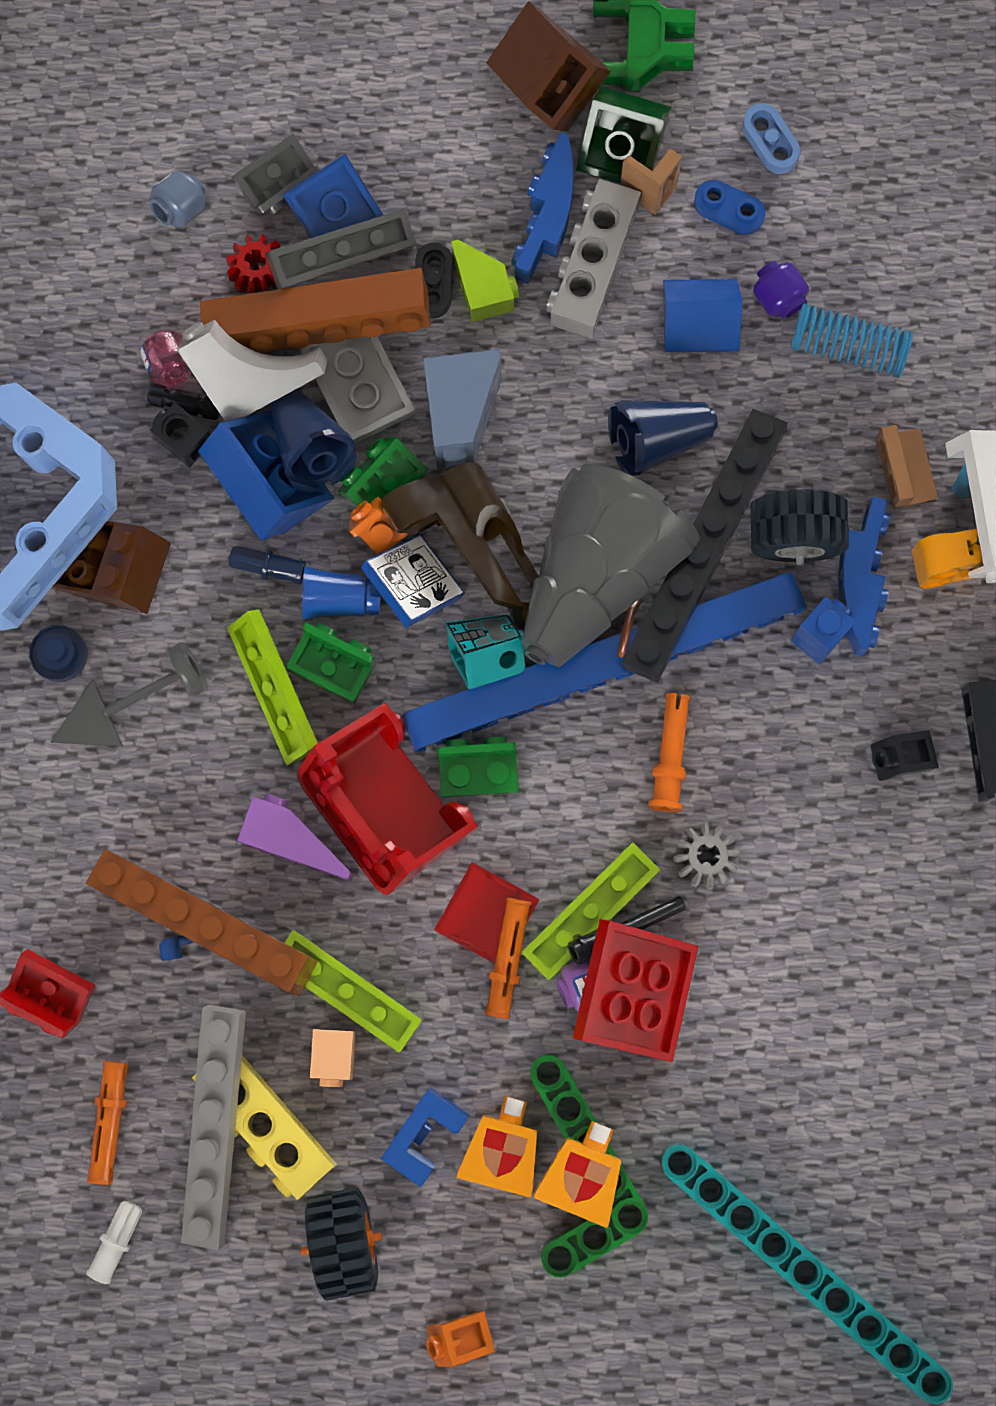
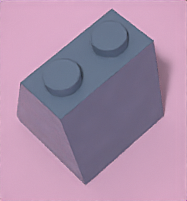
M500 349L423 358L437 468L445 467V471L462 463H475L501 384Z

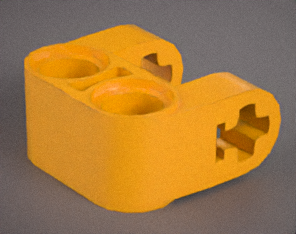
M977 529L935 534L918 541L911 551L920 589L940 587L952 582L972 579L969 578L968 572L984 566L980 545L975 544L977 539H979Z

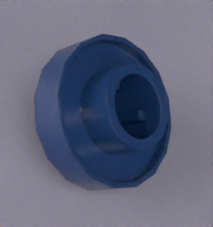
M51 625L42 629L33 638L29 647V659L33 669L40 676L52 682H66L75 678L84 669L87 662L88 649L84 639L74 629L64 625Z

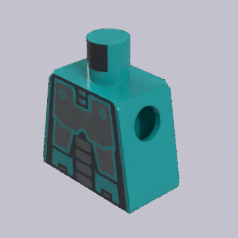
M503 614L446 622L449 655L468 689L511 677L525 670V650L522 645L524 629L517 630L508 615Z

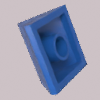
M737 279L663 280L665 352H738L740 350L742 297Z

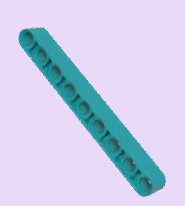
M674 1143L663 1149L660 1155V1166L669 1179L920 1398L929 1404L936 1405L944 1403L950 1398L953 1392V1381L950 1374L726 1178L684 1144ZM677 1151H684L689 1157V1166L682 1173H673L668 1166L670 1155ZM708 1178L716 1179L720 1185L718 1196L712 1200H704L699 1193L701 1183ZM740 1205L747 1206L751 1212L749 1223L742 1227H735L730 1219L733 1209ZM770 1233H778L782 1239L780 1250L774 1254H766L762 1248L764 1237ZM803 1260L810 1261L813 1266L811 1277L805 1281H797L793 1274L796 1264ZM841 1288L845 1295L842 1305L834 1309L828 1308L825 1302L827 1293L831 1289ZM865 1316H874L876 1321L874 1332L867 1336H860L857 1330L860 1319ZM900 1343L906 1344L908 1352L905 1360L898 1364L891 1363L889 1355L892 1347ZM929 1372H938V1386L932 1391H923V1377Z

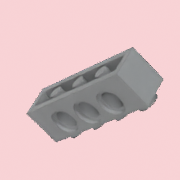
M598 179L594 191H587L582 206V212L586 213L583 224H575L570 239V245L574 246L571 257L564 256L559 269L558 278L563 279L559 291L552 290L547 303L546 311L551 313V326L593 339L639 208L640 191L603 179ZM605 220L613 226L609 229H600L595 223ZM593 253L598 255L601 260L596 263H589L583 257ZM575 287H584L590 293L586 296L578 297L571 290Z

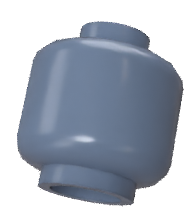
M182 171L173 172L152 188L150 208L162 224L178 228L185 226L204 211L206 204L204 185L194 175L189 176Z

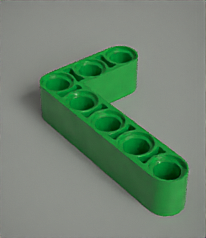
M553 1055L538 1057L531 1067L530 1076L532 1082L563 1137L578 1141L582 1134L587 1133L591 1121L596 1123L597 1121L564 1063ZM546 1061L556 1063L560 1070L558 1080L550 1085L541 1083L536 1075L538 1066ZM564 1097H573L579 1102V1113L573 1119H563L557 1113V1104ZM609 1144L606 1153L617 1157ZM622 1165L619 1171L620 1182L616 1187L608 1227L605 1228L582 1219L550 1238L544 1244L541 1254L543 1267L548 1274L559 1278L569 1276L640 1234L645 1229L648 1223L647 1209ZM628 1204L635 1205L640 1210V1218L632 1226H625L618 1220L620 1209ZM592 1225H598L606 1232L604 1242L596 1247L589 1246L583 1241L584 1231ZM556 1246H563L571 1253L569 1263L563 1267H555L548 1260L550 1250Z

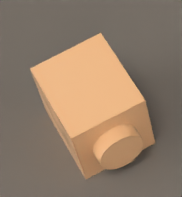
M313 1029L310 1078H320L319 1086L343 1087L344 1080L353 1079L356 1031Z

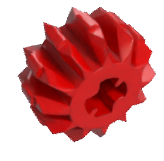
M261 234L257 242H253L252 237L247 235L245 246L234 243L233 250L235 254L227 255L226 258L227 265L230 267L226 273L229 281L235 282L234 287L236 291L242 293L247 290V293L251 294L258 293V290H262V292L269 291L271 286L277 290L265 253L281 248L280 243L275 240L268 244L267 237ZM256 263L264 264L263 267L258 265L259 270H252L251 268L252 265L256 268Z

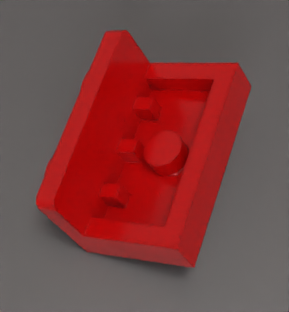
M26 949L19 956L8 986L0 992V1006L6 1008L10 1014L23 1017L40 1026L47 1034L65 1038L80 1023L96 985Z

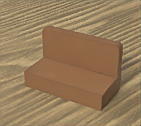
M670 148L653 171L631 156H627L623 161L620 185L640 191V205L656 215L677 188L682 156Z
M897 425L882 427L875 439L893 509L935 501L937 499V492L921 430L916 428L898 432Z

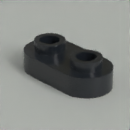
M432 242L425 244L418 250L415 259V269L422 268L428 288V296L434 295L440 299L436 305H429L430 318H439L446 314L451 306L453 258L450 250L445 245ZM436 260L442 265L439 269L432 270L428 267V264Z

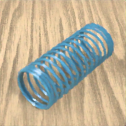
M804 303L802 305L796 324L795 335L791 342V350H800L803 335L811 319L804 353L806 354L809 350L812 335L819 322L812 352L813 356L816 355L819 340L828 322L820 356L821 358L824 357L828 340L836 324L829 354V360H831L835 352L837 340L845 324L837 362L841 361L844 345L853 327L845 360L847 365L851 357L853 345L862 327L853 365L854 367L857 366L861 348L870 330L861 366L862 369L865 368L870 349L878 332L875 352L870 365V371H872L876 363L878 351L887 333L882 359L878 368V373H881L887 352L895 335L886 374L887 376L890 375L897 352L892 376L900 378L910 352L913 339L912 331L903 330L899 336L898 327L894 328L891 333L890 325L886 326L883 330L882 323H879L874 330L873 321L869 322L866 327V320L862 319L858 325V318L856 316L853 317L849 324L850 316L848 314L844 316L841 322V313L838 312L833 319L832 310L828 311L824 319V308L819 310L816 317L817 308L815 305L811 309L809 304L806 305Z

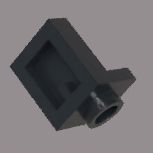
M930 730L892 735L871 744L872 761L880 781L939 768Z

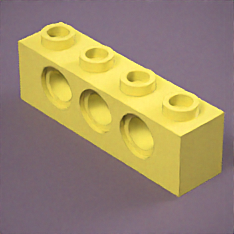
M242 1055L240 1084L244 1087L246 1095L244 1101L237 1105L235 1137L241 1134L250 1145L246 1151L254 1162L260 1167L266 1164L276 1175L272 1181L285 1197L289 1198L293 1195L298 1200L337 1164ZM196 1074L192 1077L194 1081H196ZM259 1112L267 1114L272 1121L271 1130L267 1135H259L253 1129V1118ZM283 1143H290L296 1147L298 1160L294 1165H285L280 1161L278 1151Z

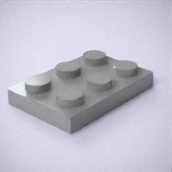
M361 337L347 339L339 343L327 342L299 348L302 354L321 348L328 359L325 374L315 378V381L336 423L352 437L355 444L416 415L415 409L378 337Z

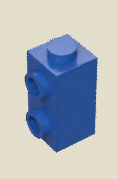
M825 596L800 625L790 641L820 665L856 621L850 617L852 612L847 606L835 599L831 601Z

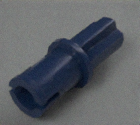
M234 546L229 555V566L231 568L260 574L265 580L268 577L296 582V584L302 583L306 561L275 555L273 550H268L266 553L240 546Z

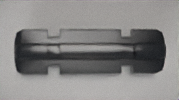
M152 384L149 388L147 401L152 406L163 408L166 405L169 409L175 402L190 415L198 416V413H200L202 418L217 420L220 415L208 396H205L203 399L201 394L176 388L168 390L166 386Z

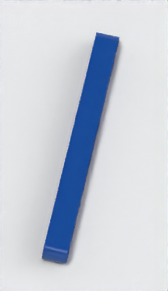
M793 572L776 576L697 605L669 661L677 659V654L685 651L687 654H691L713 646V641L722 638L724 642L748 633V628L758 625V628H762L784 620V615L793 612L795 616L805 611L807 606ZM640 626L631 629V634L628 646L626 648V653L631 643L633 642ZM622 633L587 645L560 668L547 662L544 665L535 664L525 668L520 674L473 689H466L404 713L402 719L414 752L426 751L425 746L436 743V746L445 744L448 740L463 737L462 733L469 730L475 733L499 724V719L508 717V720L535 711L534 707L540 704H544V707L571 698L570 693L580 691L581 694L606 685L605 681L615 677L617 681L636 674L622 668L624 657L619 658L617 655Z

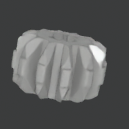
M701 823L699 827L700 837L692 828H688L685 831V835L692 844L684 840H677L675 844L678 849L686 852V854H678L673 857L674 863H687V866L682 868L678 875L680 878H683L690 871L693 872L695 875L690 882V886L693 888L698 886L701 877H705L706 890H712L714 888V875L720 884L725 885L729 880L723 870L729 873H736L738 871V866L727 861L728 859L738 858L741 855L740 850H727V846L735 841V837L730 835L724 841L719 839L723 832V827L717 825L713 834L709 835L707 823ZM702 847L705 851L713 849L716 853L712 858L713 861H716L715 865L711 866L709 862L701 864L697 859L701 855V852L697 851L698 848Z

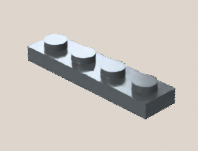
M402 209L284 246L265 254L277 289H282L415 246L416 242L406 211Z

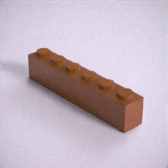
M422 268L200 301V322L203 325L215 319L219 326L235 341L262 354L273 350L299 349L312 344L339 343L347 339L373 338L381 334L401 331L413 332L421 328L431 327L428 288Z
M107 849L103 850L85 883L291 994L301 995L318 963V960Z

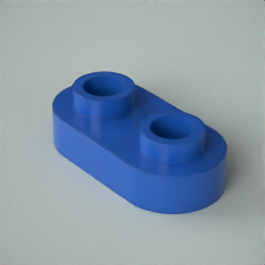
M718 180L705 181L696 190L694 206L702 217L742 235L753 234L761 228L765 218V208L756 197ZM714 193L717 194L720 199L717 201H711L710 199H708L707 195ZM749 209L753 215L746 217L742 215L741 210Z

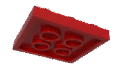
M600 919L572 1039L673 1062L699 946L610 920Z

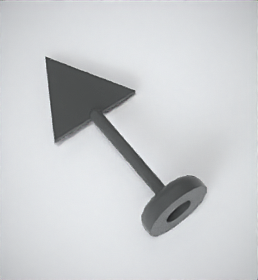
M182 642L173 646L170 651V659L175 671L107 707L95 681L92 679L51 740V743L123 746L110 717L111 715L179 679L191 693L199 694L208 689L206 678L195 656Z

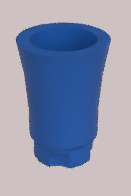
M304 566L302 620L336 616L364 617V613L379 615L380 593L370 579L366 578V575L329 572Z

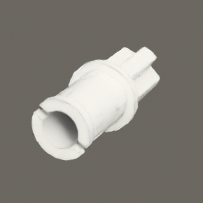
M128 1201L120 1203L107 1233L101 1234L99 1238L102 1243L90 1268L86 1272L87 1276L100 1283L110 1284L123 1253L128 1252L130 1249L128 1242L142 1215V1209L139 1206Z

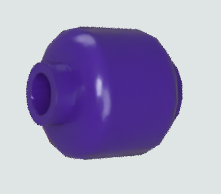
M772 261L757 272L759 279L754 285L753 293L769 316H781L782 319H787L799 312L804 303L807 304L806 297L809 293V286L792 263L786 262L778 265L775 261Z

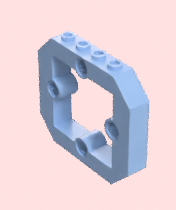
M17 383L0 385V426L3 424L15 433L12 443L14 451L38 473H48L60 466L79 481L43 523H28L17 533L15 545L18 553L0 573V631L18 628L117 510L115 460L101 444ZM43 543H45L44 546H43L40 550H38V548H39Z

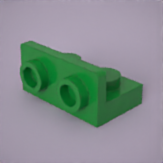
M386 437L384 440L379 438L367 449L366 455L368 458L359 467L355 465L348 475L341 480L343 485L337 492L342 497L348 498L356 507L364 501L370 504L377 497L382 499L391 491L419 480L428 468L398 438Z
M507 737L485 738L484 744L469 745V740L466 739L448 740L445 742L446 747L437 748L441 798L519 793L515 742H507Z

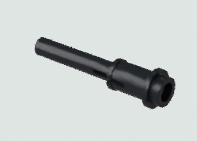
M678 896L620 924L643 930L686 909L685 903ZM597 930L584 936L580 934L574 935L573 941L568 942V950L575 963H590Z

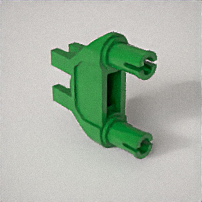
M594 0L593 18L623 17L626 18V21H629L627 58H624V62H602L612 70L602 85H623V89H626V91H637L663 71H693L694 43L665 41V38H694L696 10L665 8L658 0Z

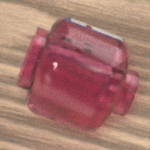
M173 330L157 331L143 342L140 349L141 358L149 378L154 383L174 387L184 383L191 375L192 371L177 351L184 337L181 333Z

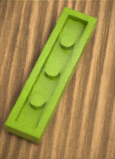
M260 610L247 611L227 629L286 766L295 764L307 757L313 746L318 743Z
M632 842L521 953L550 981L572 959L568 950V942L573 941V936L577 934L584 936L597 930L600 919L611 920L660 869Z
M293 930L284 943L318 960L305 987L391 1048L401 1053L423 1019L303 935Z

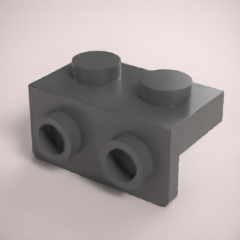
M292 134L234 174L232 179L257 214H262L266 211L271 216L287 205L282 196L283 194L319 171L320 168L318 165H313L294 134Z

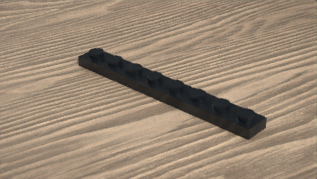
M752 409L693 524L699 533L700 541L689 556L668 572L622 661V668L658 683L787 430L788 422Z

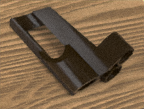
M469 462L456 465L445 471L442 475L427 476L403 485L381 499L380 504L397 533H407L408 536H413L436 524L438 527L442 525L494 604L506 607L514 622L521 629L525 628L530 602L520 601L487 542L502 535L532 588L534 580L539 578V575L523 550L521 537L513 519L479 464Z

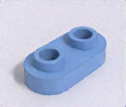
M760 103L750 107L745 113L742 130L748 142L769 171L775 174L790 172L794 169L799 159V143L773 106ZM761 122L767 126V129L759 131L754 125ZM782 152L786 155V159L777 160L773 154Z

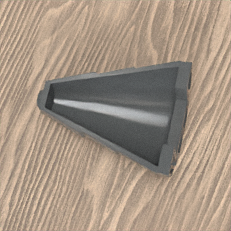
M583 464L579 471L572 468L564 480L563 487L559 490L550 535L546 537L539 578L534 580L522 638L525 655L538 664L544 665L547 662L560 668L611 627L612 620L648 593L650 587L693 552L694 547L700 541V536L687 515L681 509H677L674 513L668 508L666 503H663L665 495L627 473L595 464Z

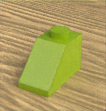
M460 240L451 241L452 256L471 322L514 311V299L519 298L518 286L514 275L508 277L505 265Z

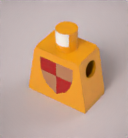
M504 1096L499 1119L486 1115L482 1116L456 1178L531 1198L537 1129L522 1125L527 1106L526 1101Z
M591 1121L583 1143L566 1137L536 1187L533 1195L534 1198L607 1228L621 1166L620 1158L606 1153L614 1130Z

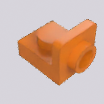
M379 497L370 504L364 501L358 505L350 514L352 519H350L349 523L350 534L353 537L359 535L377 555L392 548L408 535L407 533L396 532L380 504L381 499Z
M477 1311L443 1324L427 1326L429 1337L426 1339V1346L431 1359L435 1361L437 1367H454L495 1352L485 1311Z

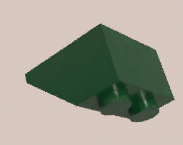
M600 87L592 101L576 170L621 183L623 161L627 156H631L653 171L664 137L671 106Z

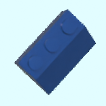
M270 410L219 423L198 450L261 541L286 533L334 500L333 495L324 483L318 485L321 490L314 492L300 491L290 484L284 473Z

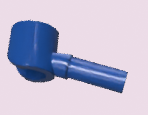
M184 936L164 939L159 945L161 960L168 961L182 958L181 946L191 944L193 941Z

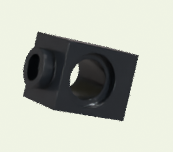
M175 402L169 409L165 408L156 415L152 423L153 427L150 429L156 441L189 468L201 456L198 450L211 435L205 426ZM177 428H188V433L184 438L179 440L171 439L172 433Z

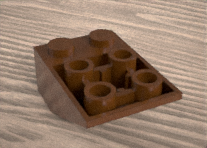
M530 1L524 6L486 62L528 109L553 130L567 132L612 71Z
M107 521L51 589L124 610L148 614L171 542L143 526Z

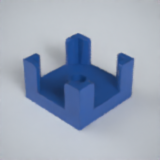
M431 1087L426 1091L380 1159L419 1187H422L435 1165L410 1146L413 1142L420 1146L431 1131L433 1125L427 1122L430 1117L452 1133L457 1134L470 1114Z

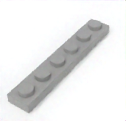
M207 1005L202 1008L181 1243L218 1251L225 1245L246 1011Z

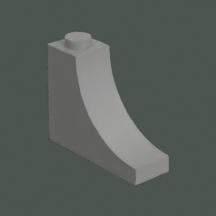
M215 319L205 325L202 322H197L187 328L182 333L184 337L177 350L225 422L245 417L325 374L328 361L321 348L295 356H272L253 351L231 338Z

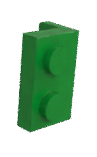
M305 623L302 628L303 636L287 663L286 670L355 705L376 666L374 656L370 655L372 650L356 640H351L348 644L336 638L337 632L322 623H317L315 627Z

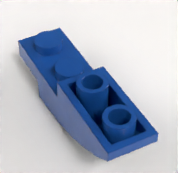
M564 132L560 133L556 144L549 143L542 161L545 164L541 176L538 174L534 175L527 195L531 196V210L534 211L526 229L529 237L525 245L519 244L517 246L511 265L515 266V279L528 285L543 253L555 258L558 257L569 224L573 193V160L569 137Z
M872 497L866 506L861 531L849 529V548L840 554L839 601L849 608L852 612L850 617L856 621L848 631L847 638L854 655L861 657L868 651L869 647L874 648L877 643L880 626L874 625L877 611L883 612L889 590L883 589L886 576L870 573L871 571L876 572L879 567L882 550L876 547L879 535H886L891 514L885 513L888 500Z

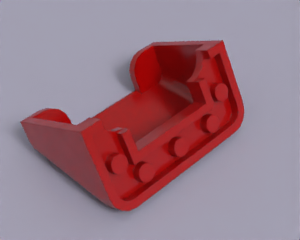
M386 703L313 746L299 767L297 776L300 786L373 886L382 894L388 895L471 835L478 828V825L474 821L472 812L464 804L451 801L443 805L399 746L404 739L405 726L401 717L397 713L392 712Z

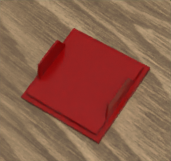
M471 862L434 930L495 964L506 909V898L531 902L527 922L540 899Z

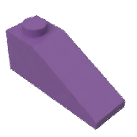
M265 794L263 800L256 797L252 798L237 839L239 843L349 882L352 881L353 874L290 809L285 808L287 805L286 800L269 794Z

